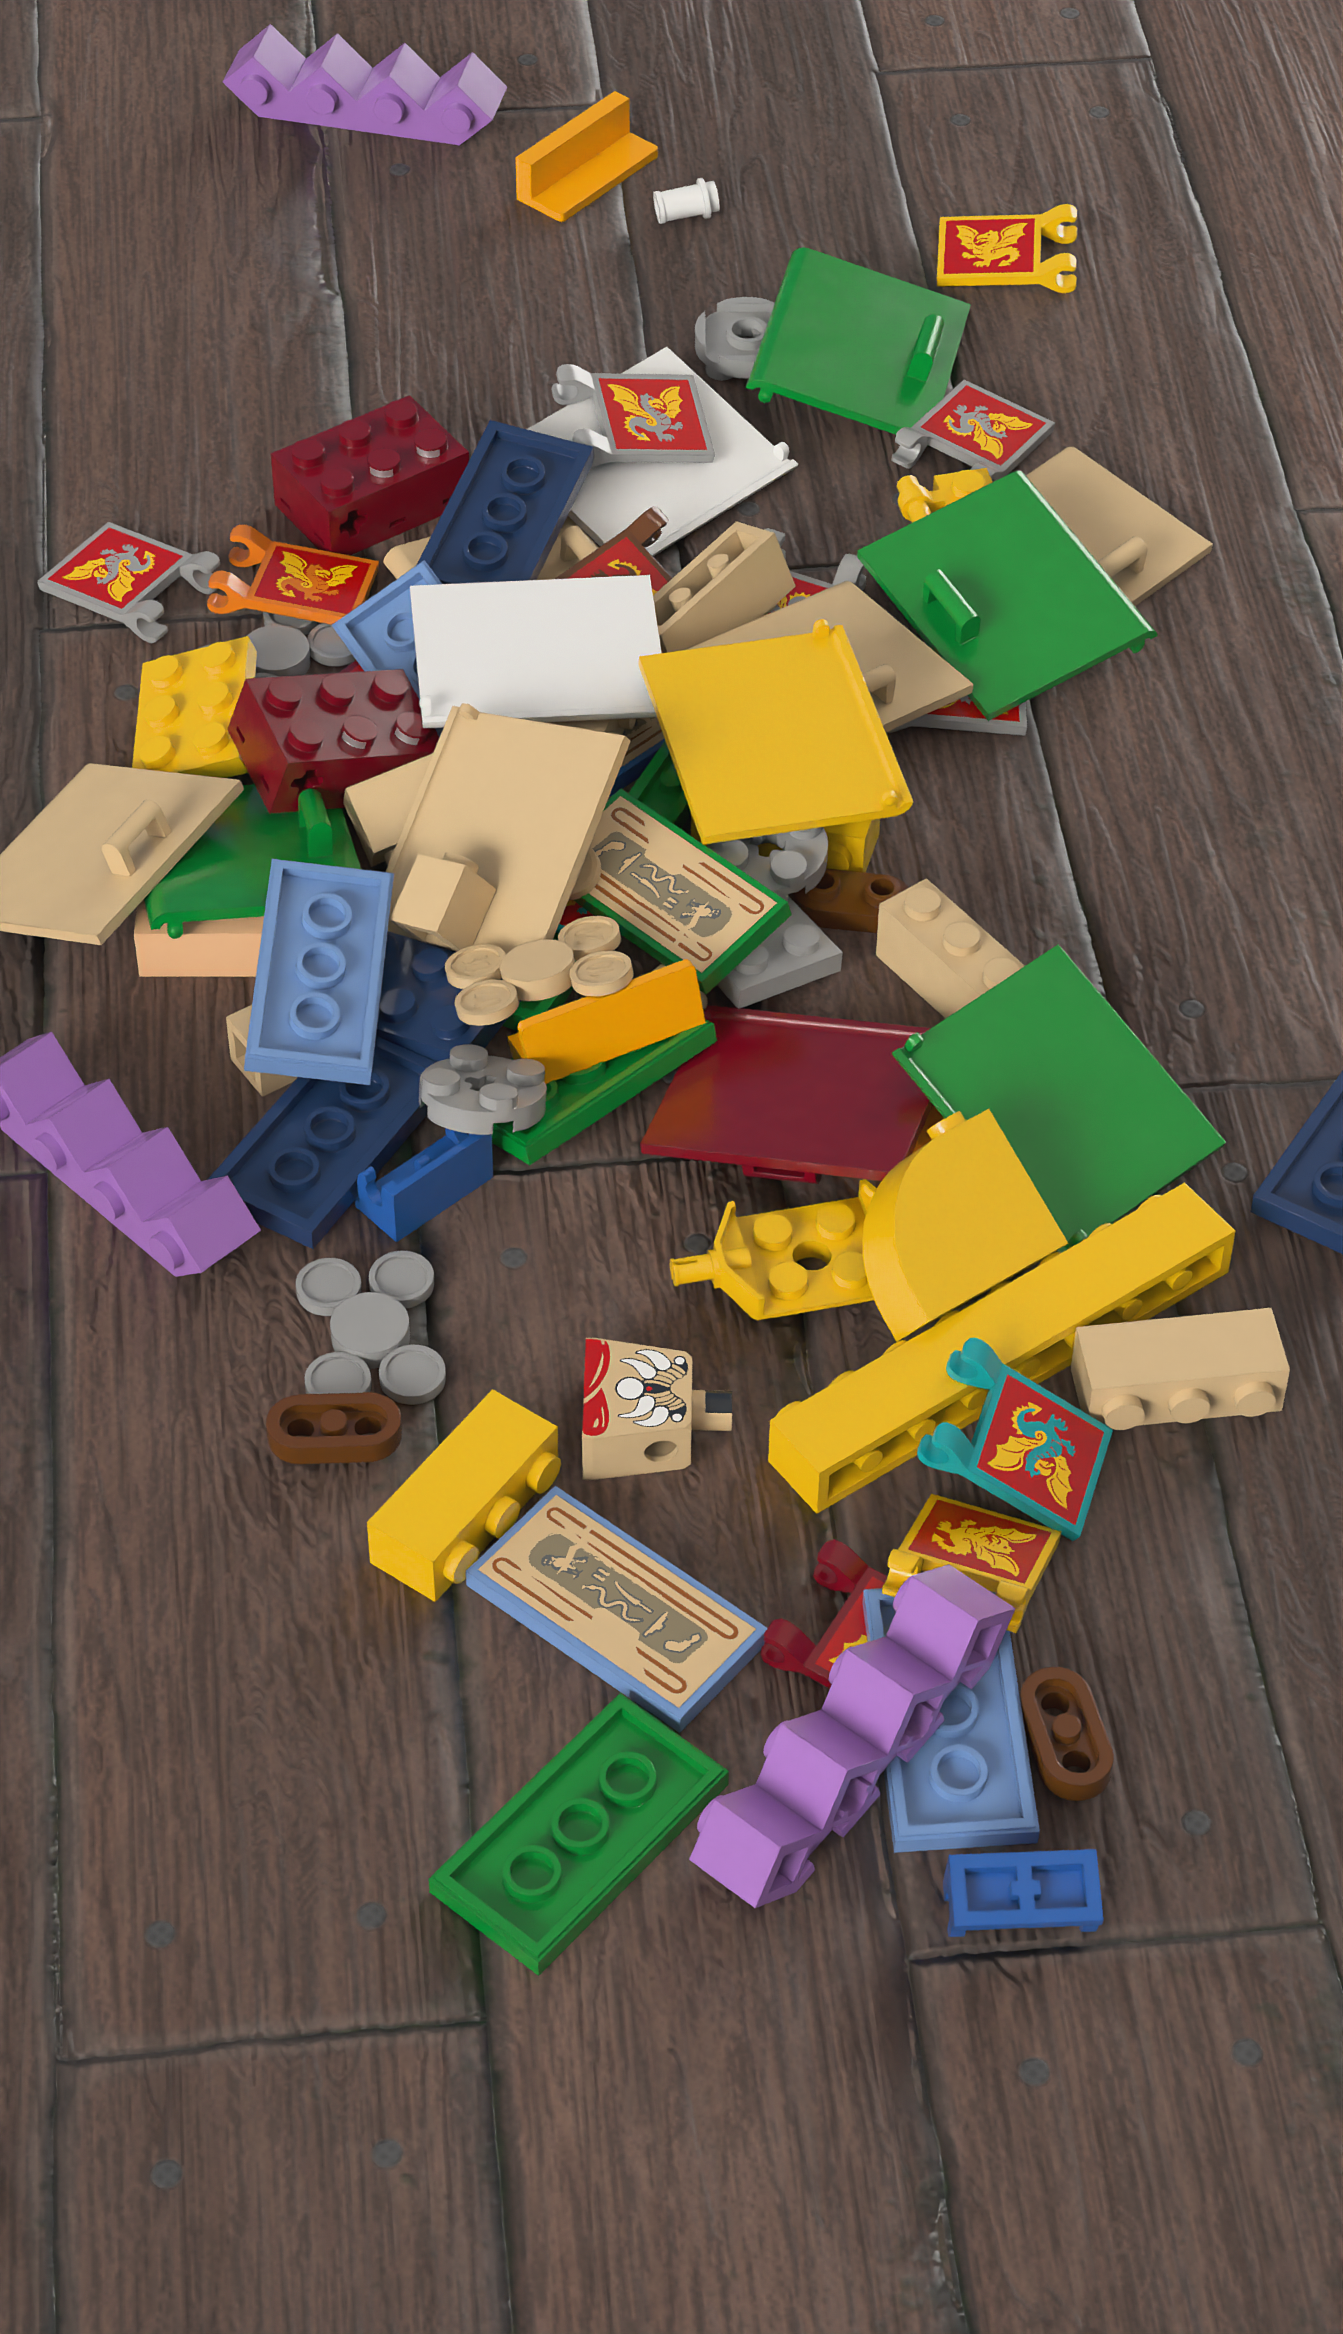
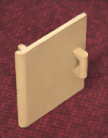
M1074 447L1065 448L1026 475L1135 606L1205 557L1212 550L1213 544Z
M844 581L686 649L812 633L814 623L820 619L827 620L830 629L835 625H843L885 732L971 694L974 685L850 581Z
M462 703L460 707L452 706L386 869V872L394 873L389 919L417 854L443 859L445 853L450 852L476 863L479 866L477 874L497 889L473 945H495L500 947L506 954L513 948L530 941L553 940L631 741L624 735L482 713L470 704ZM389 920V932L414 939Z
M92 763L85 765L0 854V931L102 945L242 793L244 788L241 781L237 779Z

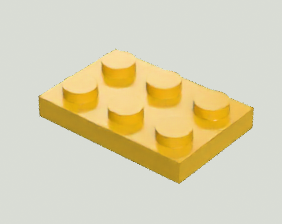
M249 636L226 642H217L207 647L172 656H162L142 664L132 768L228 778L248 773L227 729L245 679L255 678L257 651Z

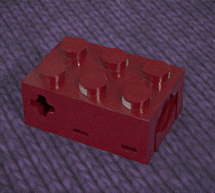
M408 395L271 453L275 506L318 550L351 556L440 517L469 462V451L417 401Z
M403 669L245 679L227 729L269 814L298 811L299 795L306 789L318 790L326 809L345 808L343 804L345 788L434 753L440 738L435 728H423L420 700Z

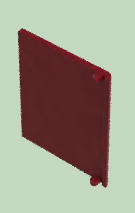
M707 1005L706 1009L703 1008L704 1017L706 1020L714 1023L717 1041L679 1066L640 1143L642 1154L742 1165L744 1176L819 1184L822 1174L882 1181L889 1171L912 1154L933 1105L892 1056V1052L904 1047L912 1034L919 1032L922 1035L931 1028Z

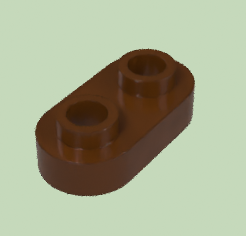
M826 868L822 879L813 889L805 894L804 887L798 892L792 893V900L818 927L877 933L879 904L909 887L902 880L890 875Z
M372 1392L291 1395L275 1403L269 1410L266 1418L268 1445L271 1451L279 1459L292 1464L379 1461L395 1452L402 1440L401 1413L398 1406L390 1398ZM298 1435H307V1436H310V1437H296V1436H298Z
M1045 1667L1033 1672L1022 1685L1020 1703L1025 1734L1042 1781L1051 1792L1067 1800L1083 1801L1098 1796L1106 1789L1110 1782L1114 1754L1089 1685L1079 1674L1063 1667ZM1056 1708L1061 1710L1063 1714L1052 1716L1044 1710ZM1077 1766L1085 1770V1772L1075 1773L1065 1768Z

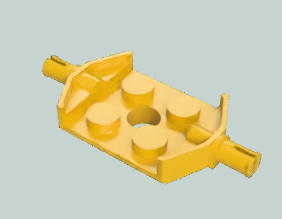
M866 1179L859 1181V1197L736 1217L735 1202H728L714 1240V1249L708 1250L707 1254L670 1259V1272L673 1284L676 1287L681 1284L712 1280L714 1289L721 1288L755 1320L874 1301L865 1273L862 1238L867 1209L877 1188ZM814 1257L821 1259L827 1265L819 1270H806L796 1262L803 1258Z

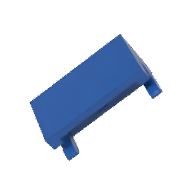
M445 1128L446 1136L375 1182L377 1177L374 1168H367L357 1177L358 1197L355 1199V1207L395 1242H398L493 1178L492 1134L468 1135L467 1133Z
M1096 1849L957 1854L948 1856L943 1879L944 1901H949V1922L947 1928L949 1937H964L967 1930L1079 1926L1081 1932H1096L1098 1926L1103 1924Z

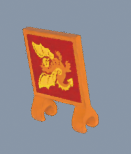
M237 525L232 529L230 541L241 542L248 549L244 550L239 547H233L229 553V562L237 567H249L261 563L251 587L230 572H214L208 581V586L212 589L223 590L227 596L212 593L208 598L207 607L211 612L217 614H227L247 608L332 625L367 600L378 573L379 561L271 541L251 526Z

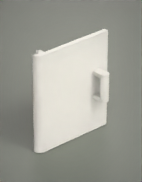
M665 347L621 374L693 375L715 453L713 463L607 462L590 468L568 516L601 547L630 526L650 507L656 506L667 516L669 521L661 529L662 534L659 539L645 548L652 556H655L798 466V463L793 459H788L789 447L785 442H780L775 446L772 445L668 347ZM593 397L567 405L527 429L573 441L574 432L579 429H590L602 435Z
M650 575L410 586L420 694L419 704L423 728L444 727L452 706L460 707L462 703L470 704L482 713L538 722L657 717L638 665L639 656L662 653Z

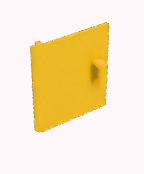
M820 619L814 623L812 633L639 656L638 665L702 845L894 817L905 813L912 806L913 799L843 625H835L830 629L827 620Z

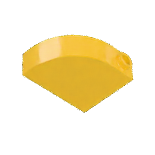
M990 1109L968 1120H965L962 1113L958 1111L927 1129L926 1131L932 1140L889 1171L880 1182L870 1201L862 1238L865 1273L875 1304L897 1342L992 1289L999 1283L1033 1266L1068 1244Z

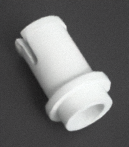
M698 178L694 185L662 192H653L654 206L659 224L703 215L704 219H709L712 212L720 210L715 182H705L703 178Z

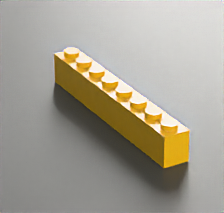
M1185 1182L1162 1196H1151L1136 1211L1113 1224L1105 1223L1099 1226L1087 1239L1066 1251L1054 1252L1048 1255L1036 1268L1012 1282L1004 1281L999 1283L984 1298L961 1311L954 1310L945 1314L930 1329L909 1341L901 1340L894 1343L881 1357L860 1369L840 1374L828 1387L802 1402L794 1401L786 1405L770 1420L768 1462L818 1514L917 1456L921 1439L926 1434L933 1436L935 1428L940 1423L948 1422L961 1430L979 1419L988 1389L960 1383L952 1379L946 1371L950 1354L955 1350L962 1351L964 1343L969 1338L983 1340L994 1350L1003 1364L1039 1384L1071 1365L1076 1327L1148 1320L1229 1272L1236 1230Z

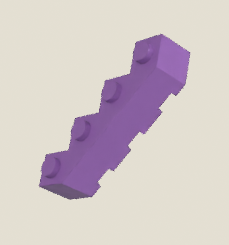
M271 24L238 51L223 80V83L258 117L453 145H461L493 120L507 89V86L473 52L441 77L406 43L372 68L338 33L309 57L305 58Z
M52 1032L29 1038L0 1057V1128L175 1277L202 1273L261 1231L228 1176L201 1181L168 1127L142 1133L110 1079L84 1085Z
M950 1564L909 1577L901 1585L894 1598L893 1609L896 1613L887 1635L847 1648L834 1662L829 1673V1682L832 1685L822 1709L792 1720H786L772 1731L764 1746L763 1753L766 1761L756 1784L726 1795L717 1796L705 1807L697 1823V1830L700 1834L689 1860L754 1908L797 1892L815 1871L813 1863L807 1858L832 1830L841 1837H844L880 1796L879 1788L875 1784L884 1769L896 1756L908 1763L944 1722L943 1713L940 1712V1709L949 1694L960 1682L972 1689L990 1669L1016 1608Z

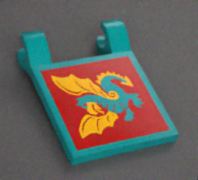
M969 1338L964 1343L962 1351L955 1350L950 1354L946 1371L952 1379L960 1383L988 1389L972 1441L970 1443L965 1434L955 1425L948 1422L940 1423L935 1428L933 1436L926 1434L921 1439L917 1450L919 1460L931 1468L959 1474L1049 1528L1062 1531L1061 1535L1071 1541L1076 1540L1081 1536L1113 1429L1003 1364L994 1350L983 1340Z

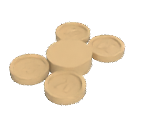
M605 916L583 917L563 927L558 934V940L530 941L513 948L506 954L500 947L490 944L473 945L455 952L447 959L445 971L448 982L456 988L463 989L455 998L458 1018L469 1025H490L511 1016L517 1010L519 1000L538 1001L552 998L565 992L571 986L577 993L585 996H604L623 989L631 982L634 973L630 958L624 953L614 951L621 942L618 923Z

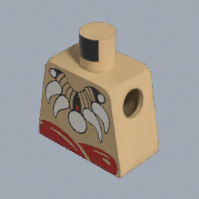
M586 1338L582 1428L583 1480H597L685 1469L691 1464V1430L732 1431V1391L692 1390V1356L686 1351L599 1338Z

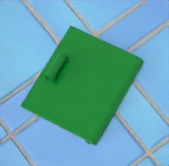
M798 248L791 254L746 388L751 390L761 388L758 398L763 403L770 402L773 393L896 435L901 428L912 427L944 398L971 304L810 248Z
M1022 471L1012 472L857 550V558L924 642L974 684L973 691L968 697L988 721L1128 648L1133 653H1138L1143 649L1145 639L1150 638L1151 640L1158 636L1155 629Z
M255 784L243 785L244 790L144 898L150 929H160L163 924L167 923L169 937L177 939L183 934V922L263 917L272 859L361 869L342 808L326 809L320 792L316 789H306L299 795L298 811L269 814Z
M1059 944L922 1035L919 1032L912 1034L904 1047L892 1052V1056L944 1118L960 1111L965 1120H968L990 1109L1068 1242L1067 1245L1055 1252H1064L1087 1239L1099 1226L1105 1223L1113 1224L1139 1207L1145 1200L1156 1195L1223 1148L1226 1143Z

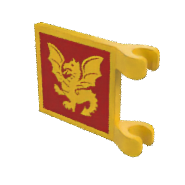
M1062 204L1043 214L940 217L937 287L1041 284L1059 293L1072 292L1076 288L1077 277L1073 274L1061 275L1059 273L1076 270L1075 256L1069 253H1060L1041 263V235L1061 244L1073 243L1077 238V227L1074 225L1062 226L1060 223L1075 222L1077 220L1076 207L1070 204Z
M931 1494L898 1550L893 1549L889 1555L887 1565L890 1570L887 1580L883 1585L882 1594L895 1597L901 1585L912 1575L950 1564L987 1590L995 1592L996 1596L1016 1608L1006 1630L1017 1633L1028 1602L1059 1544L1062 1531Z

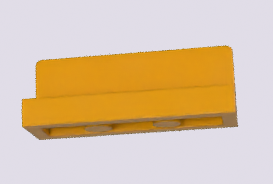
M616 91L612 92L516 157L517 200L559 222H564L658 157V146L630 132V98Z
M684 959L636 977L626 987L615 993L604 996H586L522 1020L517 1026L518 1033L508 1036L511 1055L514 1060L533 1059L542 1063L545 1067L544 1081L548 1084L553 1080L569 1076V1074L590 1068L598 1063L611 1060L704 1024L706 1022L696 968L690 960Z

